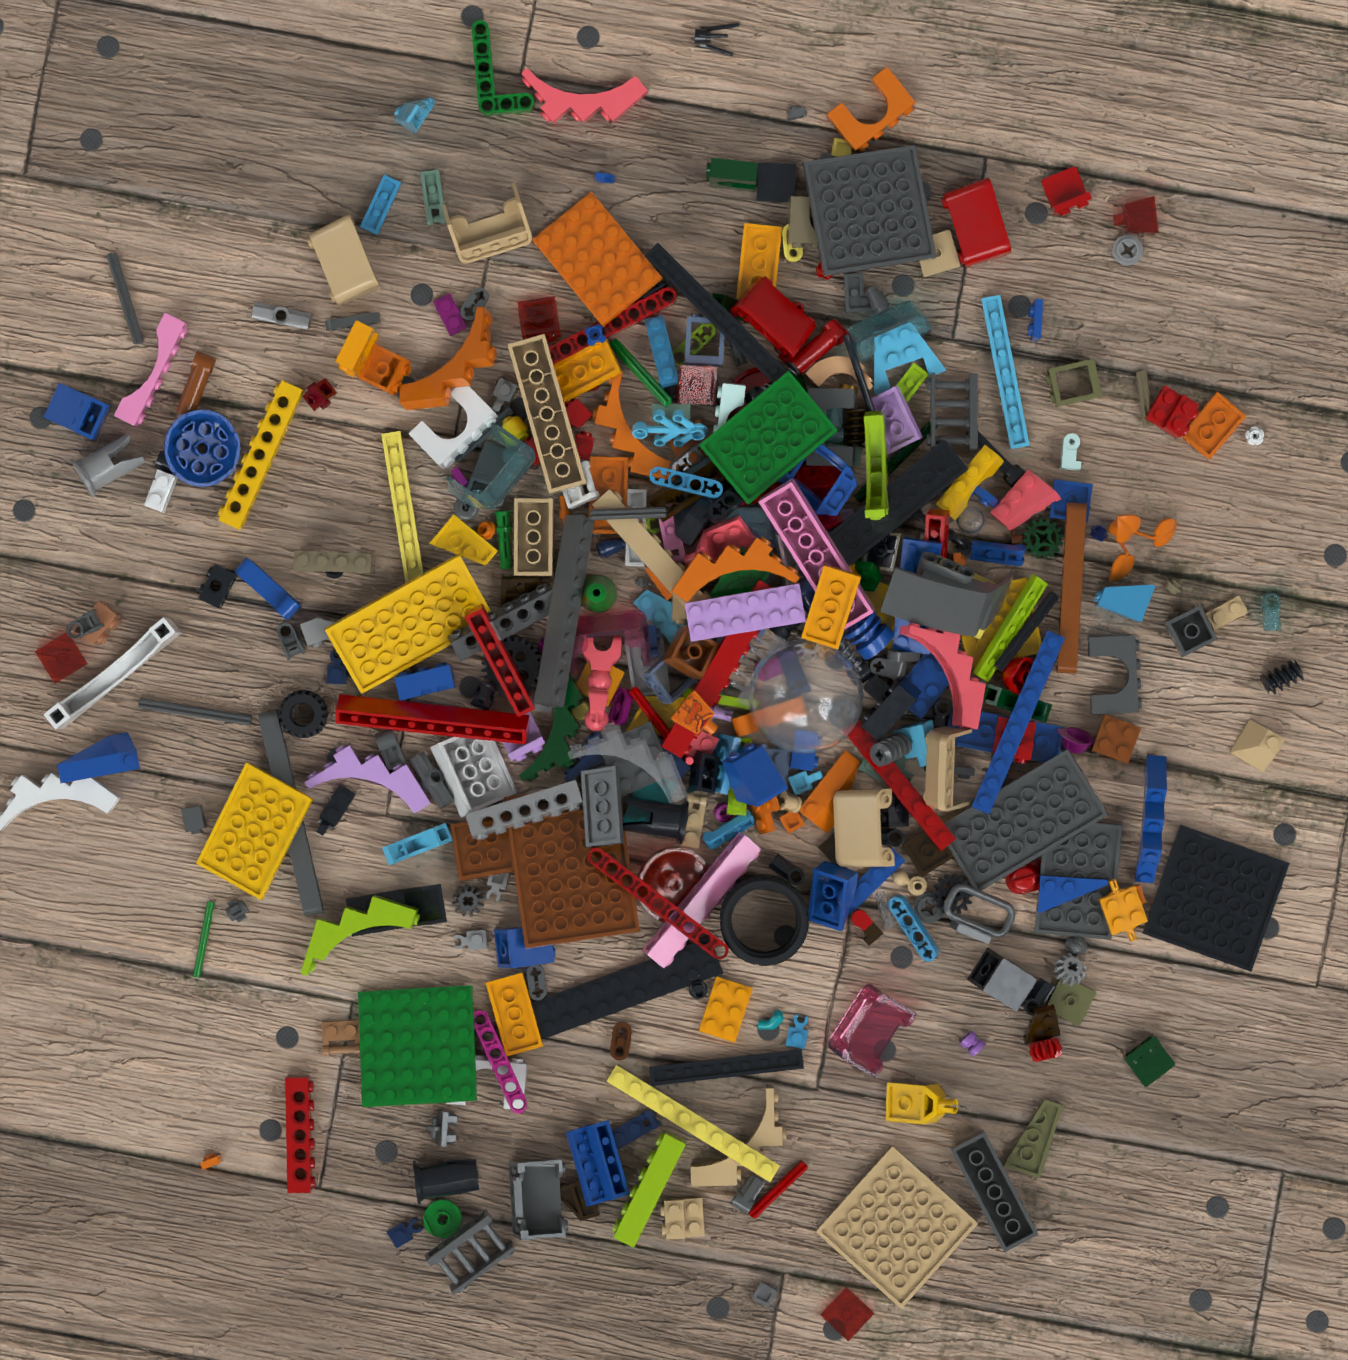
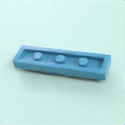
M663 315L644 319L661 387L665 388L680 384Z

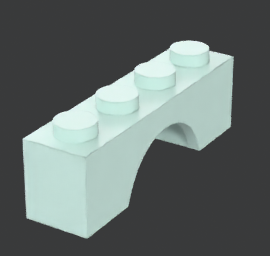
M722 382V387L718 386L717 398H721L720 406L716 405L715 417L719 418L718 425H714L713 433L726 423L727 417L732 410L744 405L746 385Z

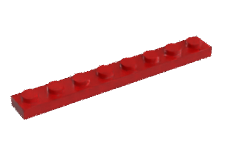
M857 720L843 733L888 788L892 789V793L940 851L944 850L956 840L955 836L932 808L926 805L923 797L894 762L882 767L873 763L870 757V749L878 742L861 727L863 724L860 720Z

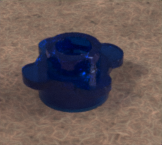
M1092 525L1090 535L1101 542L1108 538L1105 528L1100 525Z

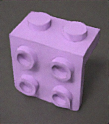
M530 712L524 714L530 715L526 745L502 742L511 761L516 760V762L527 758L526 753L530 751L536 753L544 749L543 744L546 741Z

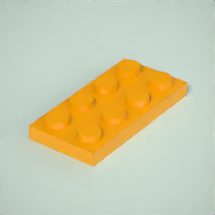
M744 223L737 300L755 279L760 276L768 277L773 282L772 285L776 287L782 227Z
M607 338L604 343L598 342L593 346H588L554 365L564 403L622 373Z
M824 564L801 638L834 649L839 648L861 575Z
M523 972L486 982L506 1056L543 1047Z

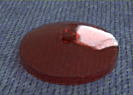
M674 846L660 849L648 857L641 866L637 877L678 907L709 868L706 862L695 852L684 847ZM646 887L638 888L637 895L642 898L646 897L648 889ZM657 898L653 900L652 905L655 909H661L664 902L662 899ZM640 902L641 906L649 915H651L659 921L665 922L663 918H661L650 908H648L646 905ZM671 910L668 913V918L674 912V910Z

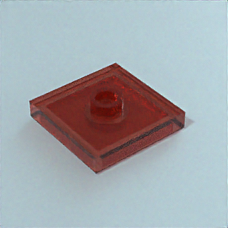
M679 365L677 403L716 405L718 366Z
M67 633L62 634L35 651L54 684L88 665L75 641Z
M846 1286L820 1315L849 1341L875 1313Z

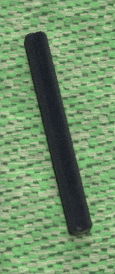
M1054 592L1048 593L995 662L994 666L998 670H1005L1057 602L1059 597Z

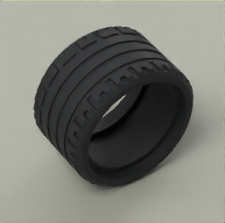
M771 875L751 876L737 883L726 895L720 911L721 934L732 953L745 962L759 966L779 964L791 958L801 948L806 939L809 929L807 906L799 891L788 881ZM761 888L776 890L785 895L793 904L796 912L794 933L783 946L770 951L750 949L737 938L732 926V914L738 901L745 894Z

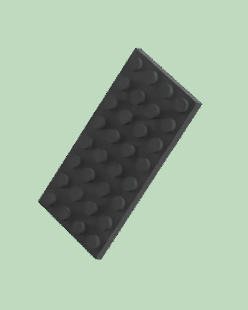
M1067 749L1001 788L989 815L970 807L944 824L956 838L955 841L948 845L950 851L971 885L982 891L1109 814L1070 750Z

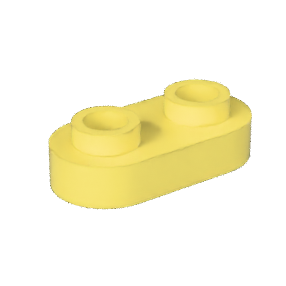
M787 224L782 230L784 257L789 262H797L803 256V248H792V244L787 245ZM790 250H795L797 255L791 256Z

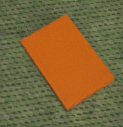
M1217 391L1201 409L1198 416L1190 422L1188 433L1181 437L1207 460H1210L1246 418V415Z

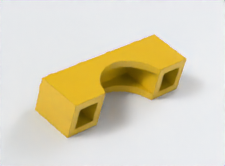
M984 445L968 464L967 472L953 482L936 505L942 510H950L949 516L956 520L967 507L968 500L976 487L986 478L993 476L1004 460L988 446Z

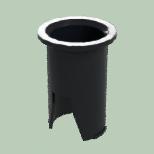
M625 796L624 802L643 811L651 812L650 822L623 823V831L673 838L678 841V844L681 845L683 843L688 818V801L685 800L680 805Z
M476 1159L449 1160L419 1164L416 1163V1160H413L418 1204H421V1201L426 1198L457 1195L479 1190Z

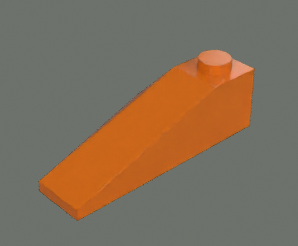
M845 750L801 805L799 812L827 834L834 826V795L837 791L851 789L860 761Z

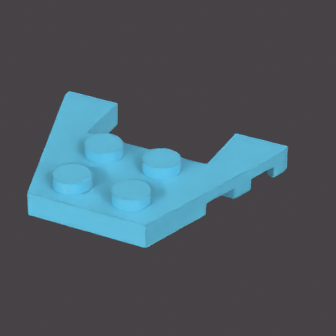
M911 322L874 334V395L891 389L886 370L923 358L929 377L931 373L936 375L946 371Z

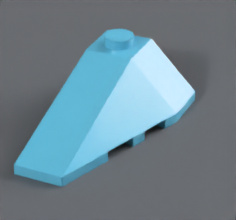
M430 97L406 102L403 107L400 105L394 113L396 116L395 121L416 134L435 105V99Z

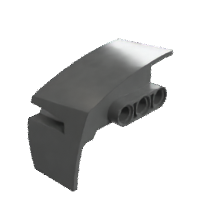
M923 552L916 568L918 574L895 567L880 612L933 629L974 637L979 629L985 630L999 613L1015 572L1011 571L999 584L989 581L981 582L973 579L974 571L971 568L932 552Z

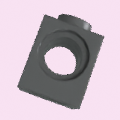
M203 806L181 810L185 831H191V835L203 833L202 829L207 828Z

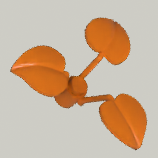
M1125 514L1116 516L1117 520L1110 524L1108 531L1116 537V542L1120 544L1124 554L1118 555L1115 559L1109 581L1115 582L1122 579L1133 568L1134 556L1129 554V551L1123 544L1133 536V533L1154 540L1153 545L1155 547H1162L1172 539L1176 531L1177 521L1172 518H1166L1157 525L1154 532L1155 535H1148L1137 531L1141 524V519L1137 515Z

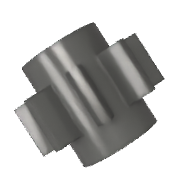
M235 898L227 903L229 907L225 911L231 921L237 920V922H240L247 918L245 914L249 910L243 900L238 901Z

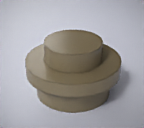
M1175 578L1166 579L1164 586L1174 595L1182 591V584Z

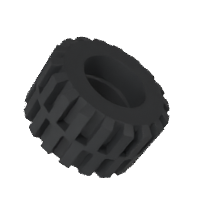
M299 690L288 694L282 700V704L278 709L280 725L283 726L286 733L293 737L309 738L317 735L327 723L328 708L324 703L325 701L317 693L308 690ZM299 703H307L314 710L313 721L308 725H299L293 719V709Z

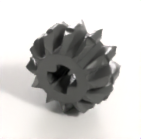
M466 884L464 885L465 892L458 888L457 891L461 895H453L454 898L459 900L452 902V904H459L460 907L455 911L459 912L463 909L462 916H465L467 911H469V916L473 917V910L477 914L480 913L477 906L484 907V904L479 901L484 900L485 896L478 897L482 890L479 889L475 893V885H472L469 891ZM464 897H472L474 899L471 901L474 902L473 905H466Z

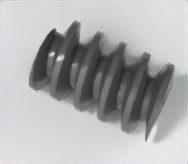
M895 733L875 743L870 749L871 760L880 767L898 760L900 757L910 753V740L902 733Z

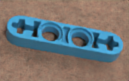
M654 467L649 473L651 482L659 486L709 498H718L723 493L722 484L716 480L662 467ZM661 471L663 476H667V472L671 473L668 477V484L664 483L666 479L663 478L655 481L653 473ZM674 475L682 477V483L678 486L673 485L671 482ZM692 480H699L701 482L699 490H692L690 488ZM704 481L708 482V487H713L716 484L720 491L713 495L711 490L706 489V493H703Z
M901 894L894 895L888 902L890 911L920 957L926 962L933 961L939 954L936 943L908 900ZM900 901L901 905L896 906L895 903ZM904 916H910L913 923L911 925L907 924L904 921ZM915 932L922 933L923 940H917ZM932 950L933 953L927 954L926 951Z

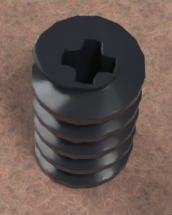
M1295 659L1294 663L1291 660L1287 661L1288 667L1285 664H1281V670L1275 667L1274 674L1271 671H1267V677L1263 674L1260 675L1261 682L1268 694L1269 691L1277 694V687L1283 691V684L1289 688L1290 681L1297 684V677L1302 681L1304 680L1302 670Z

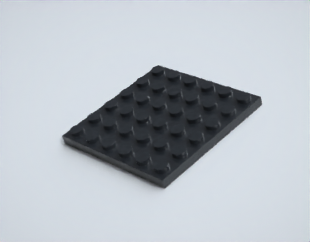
M1180 825L1147 916L1148 922H1145L1142 934L1252 972L1290 863Z

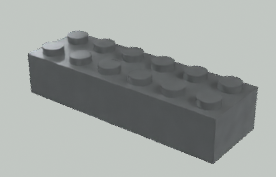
M981 1130L950 1146L960 1169L1004 1252L1039 1235L985 1131Z

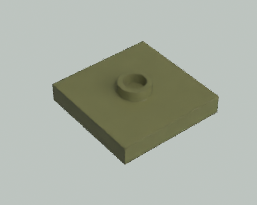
M1060 978L1046 1006L1054 1004L1057 1016L1080 1027L1096 991L1076 983L1073 986H1069L1068 982L1062 985L1063 979Z

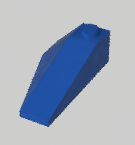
M128 732L105 737L101 741L57 764L61 784L140 769L137 750Z

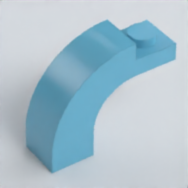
M446 823L382 847L388 865H392L453 840Z

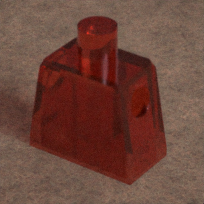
M1155 196L1125 204L1123 206V213L1113 214V225H1125V233L1157 235L1159 231Z

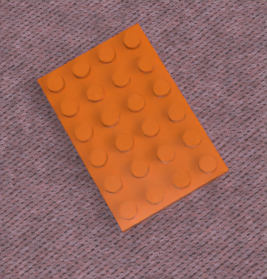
M592 192L532 239L603 327L663 279Z

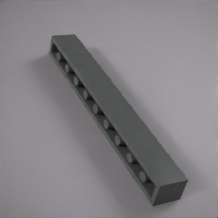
M565 515L534 700V703L546 707H564L594 526V520L584 515Z

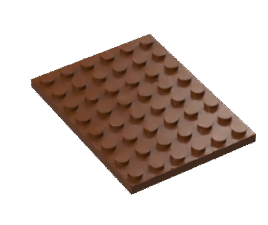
M578 786L583 801L582 786ZM522 794V795H515V796L504 797V802L509 801V800H512V799H516V798H519V797H522V796H525V795H528V794ZM563 795L556 799V802L559 804H564L567 801V797ZM546 801L538 804V808L541 810H545L549 806ZM583 805L575 811L570 812L569 809L561 811L562 814L556 817L545 816L543 817L544 820L537 823H532V821L526 822L525 826L521 828H508L525 949L640 932L635 897L594 867L588 860L589 851L593 848H599L631 872L625 831H623L624 843L587 848ZM528 807L520 809V814L523 816L530 813ZM506 813L507 821L512 818L510 813ZM593 852L591 860L593 862L601 861L602 854L600 852ZM610 863L607 865L606 870L609 874H614L617 872L618 867L616 864ZM630 875L623 876V885H631L633 882Z

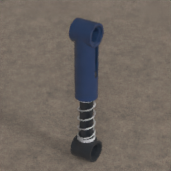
M804 577L797 583L800 584L803 608L809 614L815 591ZM842 636L839 648L837 649L840 653L839 656H842L845 660L844 663L848 664V673L855 683L860 686L873 677L874 674L864 660H860L858 656H855L854 650L850 649L849 643L845 642L844 636Z

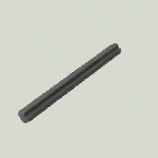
M140 698L138 702V707L142 709L242 725H250L252 720L251 715L145 698Z

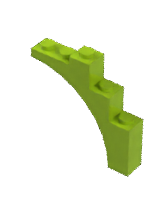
M870 411L864 414L867 473L865 518L880 520L885 515H888L889 511L884 411Z

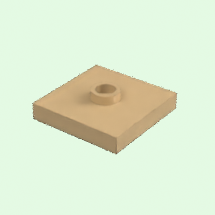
M950 230L932 235L936 258L919 261L924 278L961 267Z

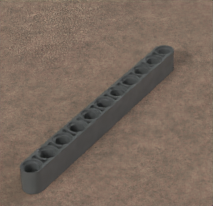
M278 710L259 713L258 719L271 775L296 788L283 729L280 725V719H278ZM303 820L289 847V853L305 917L324 913V907Z

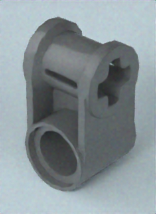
M97 609L91 610L70 622L66 627L67 635L72 639H81L105 627V624L101 623L96 614ZM74 625H78L81 629L77 636L71 633V628Z
M289 622L280 624L277 628V635L287 660H290L292 656L297 654H305V648L294 625ZM283 626L290 627L291 634L289 636L282 634L281 629Z
M874 657L869 662L870 670L876 675L895 680H902L905 676L907 662L889 661L883 657ZM878 661H880V663L883 665V668H879V670L876 671V668L873 665L877 664Z

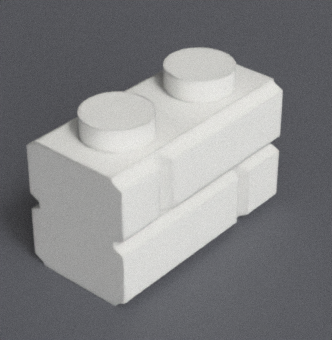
M157 469L156 479L152 482L144 506L165 513L178 478Z

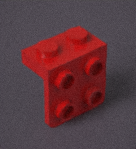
M1071 167L1041 181L1054 216L1060 214L1062 217L1071 213L1073 208H1084L1092 200L1090 192H1086L1076 167Z

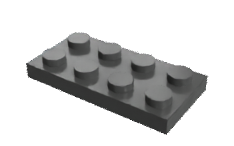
M612 766L581 771L586 847L593 848L624 843L619 767Z

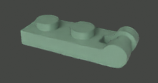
M440 170L420 172L428 226L438 222L444 224L446 219L442 209L444 199ZM439 209V215L432 216V210Z

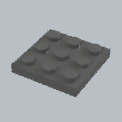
M651 722L598 744L607 767H619L621 797L674 775Z

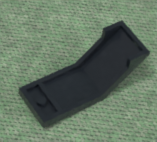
M441 884L346 898L347 906L368 912L372 896L374 895L418 908L417 914H420L417 926L447 922ZM392 925L375 926L360 930L351 935L354 937L405 927Z

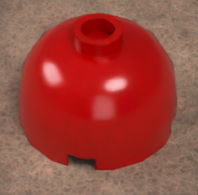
M1015 657L1007 665L1002 673V679L1009 691L1020 695L1034 659Z

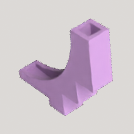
M345 744L335 750L337 752L333 755L337 761L335 764L333 761L323 766L324 771L319 774L317 771L307 776L308 781L304 782L308 789H311L325 781L336 778L352 777L367 779L395 792L407 803L413 813H417L432 803L426 792L421 788L419 781L408 764L403 766L400 763L392 768L394 772L391 773L381 756H375L374 754L364 759L365 763L362 764L351 745L346 747Z

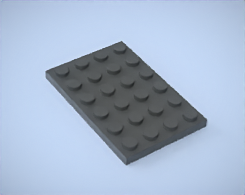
M1096 822L1042 854L1040 875L1107 879L1108 881L1116 878L1117 881L1123 825ZM1109 882L1104 887L1041 913L1037 912V897L1034 933L1111 940L1112 935L1098 900L1112 891Z

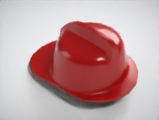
M1034 859L1007 875L1005 879L1008 888L1016 894H1026L1038 890L1041 860Z

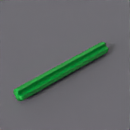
M616 338L610 341L612 350L664 407L670 405L672 398L627 348Z

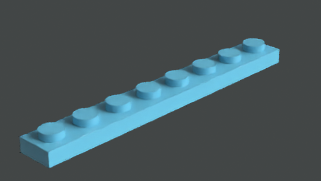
M1001 296L981 298L1010 450L1030 446Z

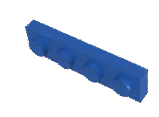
M892 847L890 849L894 853L895 866L871 867L857 880L856 891L849 910L850 915L905 862Z

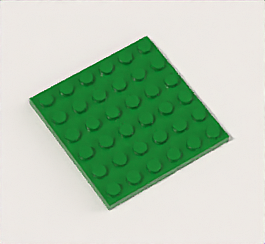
M472 985L358 992L363 1108L477 1101Z

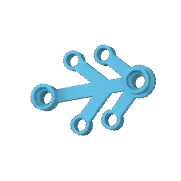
M661 409L654 411L653 419L665 426H646L644 422L638 421L632 427V435L637 439L645 438L648 433H666L654 436V445L658 447L664 446L671 439H673L675 447H683L691 439H704L708 432L705 425L701 423L694 424L685 418L682 410H675L673 412V421L680 422L685 427H680L665 417V412Z

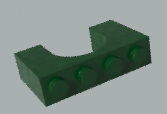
M711 158V163L707 162L706 182H709V187L755 192L758 163Z

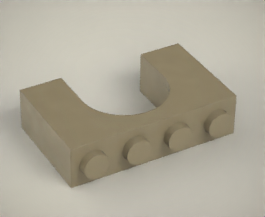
M791 196L788 199L787 245L792 244V248H803V245L811 246V249H818L815 230L811 226L809 219V197Z
M294 551L293 570L375 575V555Z

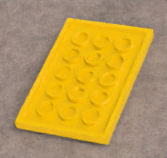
M246 762L196 864L259 900H263L314 798L255 765Z

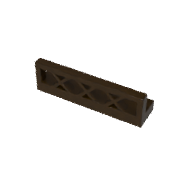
M709 457L685 472L708 479L718 474L720 477L716 481L721 484L727 481L726 477ZM679 476L671 481L672 484L675 486L680 485L682 477ZM692 480L690 483L692 490L701 486L699 480ZM704 481V489L702 492L706 493V489L712 491L717 487V485L714 484L713 487H708V482ZM662 487L648 496L647 500L652 507H670L669 511L666 512V517L660 518L662 522H665L703 496ZM686 497L683 502H678L680 498Z

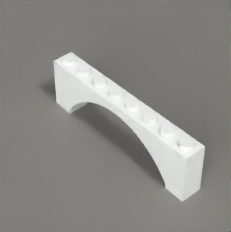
M163 617L149 628L146 634L113 664L79 690L58 702L43 715L55 730L64 729L182 632L171 618Z

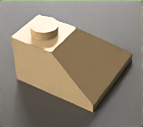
M1249 719L1230 753L1264 772L1278 753L1285 739Z

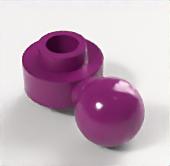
M720 802L714 807L713 815L720 822H727L733 817V815L727 814V802Z

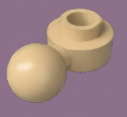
M897 871L893 875L894 883L898 886L907 885L909 892L913 895H922L927 889V882L921 876L916 875L908 878L907 873L904 871ZM916 883L921 884V887L919 889H915L914 886Z

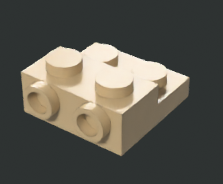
M702 1197L664 1199V1204L660 1205L661 1216H665V1224H662V1235H666V1240L705 1236Z

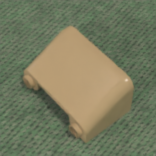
M350 214L309 234L308 244L311 250L315 249L332 290L329 292L333 303L337 302L340 306L381 289Z
M892 789L840 790L835 793L833 798L835 857L839 866H895L892 849L882 847L880 819V809L888 808L892 802Z

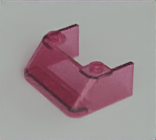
M629 610L579 616L571 661V674H581L579 654H583L587 650V638L624 634L625 642L629 647H641L643 666H652L646 614L641 610Z

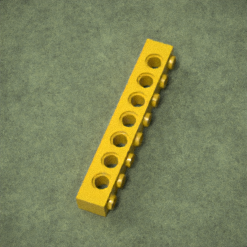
M284 381L276 384L273 391L275 396L272 401L269 400L265 408L267 414L258 423V434L252 437L249 444L251 449L249 453H245L241 461L243 467L234 476L233 481H235L233 489L229 488L225 498L228 500L225 506L222 505L219 509V521L242 530L305 392L304 390ZM286 397L288 405L282 408L279 406V400ZM274 415H279L281 419L277 425L271 423V418ZM271 432L272 440L268 443L264 442L263 435ZM258 450H263L265 453L264 458L261 460L255 458V453ZM250 467H255L257 473L254 477L250 478L247 475V471ZM246 484L249 487V491L247 494L241 495L239 488L241 485ZM234 502H239L241 505V509L238 512H233L231 509Z

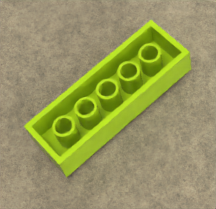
M665 1130L664 1134L660 1132L655 1142L657 1148L655 1151L651 1150L647 1158V1163L649 1164L647 1168H642L638 1176L640 1182L638 1185L634 1184L629 1195L631 1200L630 1202L626 1201L621 1210L622 1218H617L613 1225V1238L633 1248L686 1145V1139L668 1130Z

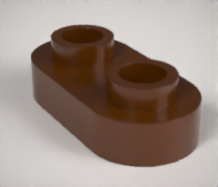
M618 1022L613 1027L610 1054L615 1060H624L629 1054L632 1028L626 1022ZM620 1028H625L626 1033L624 1035L619 1033ZM617 1047L623 1048L621 1054L616 1052Z

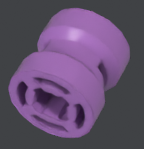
M973 1030L967 1033L959 1042L963 1048L968 1049V1053L972 1057L978 1054L986 1045L982 1039L976 1037V1033Z

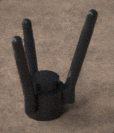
M740 23L695 29V44H700V48L733 56L732 52L708 45L707 43H711V38L728 37V34L711 33V31L739 27Z

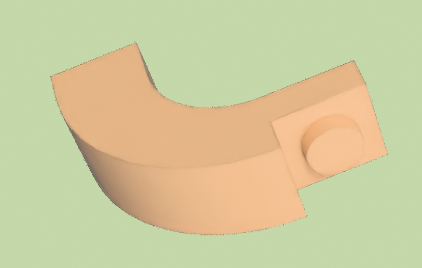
M843 356L825 358L814 364L805 373V376L818 388L828 378L837 374L850 376L858 383L850 358ZM860 363L861 369L863 370V369L865 368V366H863V365ZM864 373V377L868 389L870 391L873 387V385L871 384L873 380L866 373Z

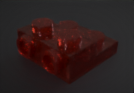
M555 296L517 302L523 340L545 334L548 342L556 341L557 337H561Z

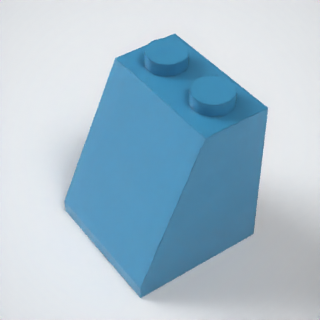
M1156 586L1104 587L1099 591L1097 590L1093 601L1096 602L1095 606L1139 623L1143 620Z

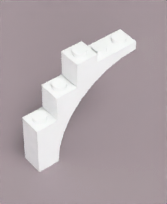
M51 773L50 775H45L41 781L43 785L40 786L26 775L17 776L11 783L13 787L10 790L16 796H12L6 803L8 807L4 813L0 812V831L4 830L24 810L41 802L56 799L77 800L110 813L121 797L94 777L72 781V784L68 782L60 784L59 775Z

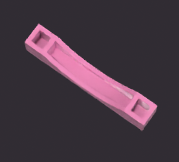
M164 313L156 329L159 350L153 372L138 390L122 398L114 414L115 417L136 427L144 422L146 417L144 412L147 407H151L155 398L153 394L155 390L160 389L163 383L161 378L164 372L167 373L172 364L170 360L172 356H176L180 348L178 344L181 338L184 339L187 335V323Z

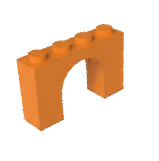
M888 67L884 68L871 80L887 104V113L881 121L870 125L860 123L852 116L842 102L826 115V118L848 143L854 153L858 150L860 152L865 150L869 146V141L873 138L875 140L879 139L884 134V129L888 126L891 129L899 123L898 118L903 114L906 117L915 110L913 107L916 102Z

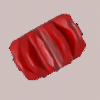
M1058 1038L1047 1039L1029 1045L1030 1056L1034 1062L1062 1055V1045Z

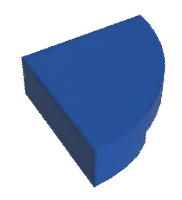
M596 172L595 181L597 183L614 184L615 176Z

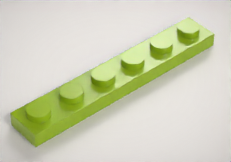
M1034 574L1031 575L972 673L989 682L997 669L994 666L995 662L1018 634L1048 585L1045 581Z

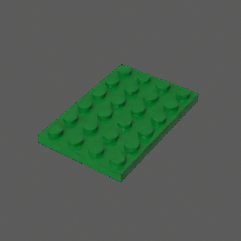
M788 371L699 446L749 505L838 432V430L791 372Z

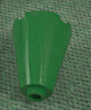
M603 575L588 577L584 581L582 605L594 613L608 611L617 599L615 584L611 579ZM599 589L600 595L594 596L593 591Z

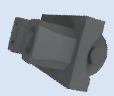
M438 1110L437 1118H432L431 1125H426L425 1129L431 1130L430 1137L436 1138L437 1145L446 1147L447 1144L456 1142V1132H447L448 1125L457 1124V1115L445 1110Z

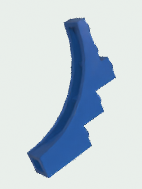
M1147 755L1142 826L1134 876L1135 882L1154 883L1157 866L1160 863L1162 830L1165 820L1164 802L1167 792L1166 756Z

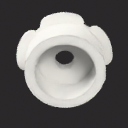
M1256 426L1251 427L1245 433L1247 442L1250 445L1261 444L1264 437L1263 430Z

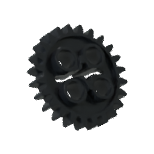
M508 636L506 642L502 641L508 652L512 650L513 662L518 666V671L525 670L528 672V679L523 681L529 692H531V685L537 687V683L534 680H538L537 673L540 670L538 666H540L541 661L537 659L541 657V654L535 655L538 648L531 649L532 642L526 645L525 638L519 642L518 636L514 638V641H511L510 636ZM518 651H523L526 654L524 661L516 659L515 654ZM488 660L482 661L481 664L486 665V668L482 669L481 672H487L483 679H489V683L493 684L496 690H500L499 695L501 696L504 690Z

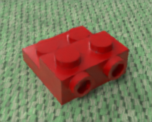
M1164 385L1144 419L1177 439L1185 436L1190 430L1188 424L1191 419L1194 420L1198 416L1199 410L1197 408L1199 404Z
M997 718L992 755L995 753L1009 718ZM1035 722L1028 723L1014 756L1017 763L1026 764V760L1031 761L1036 728Z

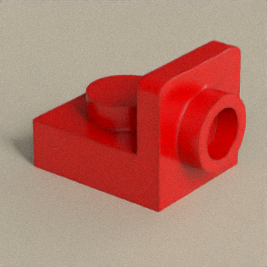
M581 431V434L576 433L575 443L580 459L589 461L595 438L592 437L591 433Z

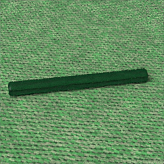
M930 421L920 430L923 438L901 448L887 462L888 476L927 438V434L930 435ZM867 483L854 496L860 503L866 499Z

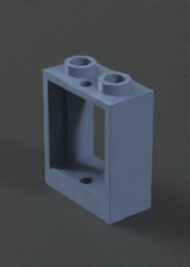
M691 314V317L687 316L685 365L723 367L725 336L721 332L719 356L690 355L691 324L712 323L706 317H702V314Z
M665 653L642 676L645 679L646 685L656 692L658 700L666 705L673 703L698 679L694 680L688 677L669 694L653 675L665 664L662 661L666 655Z

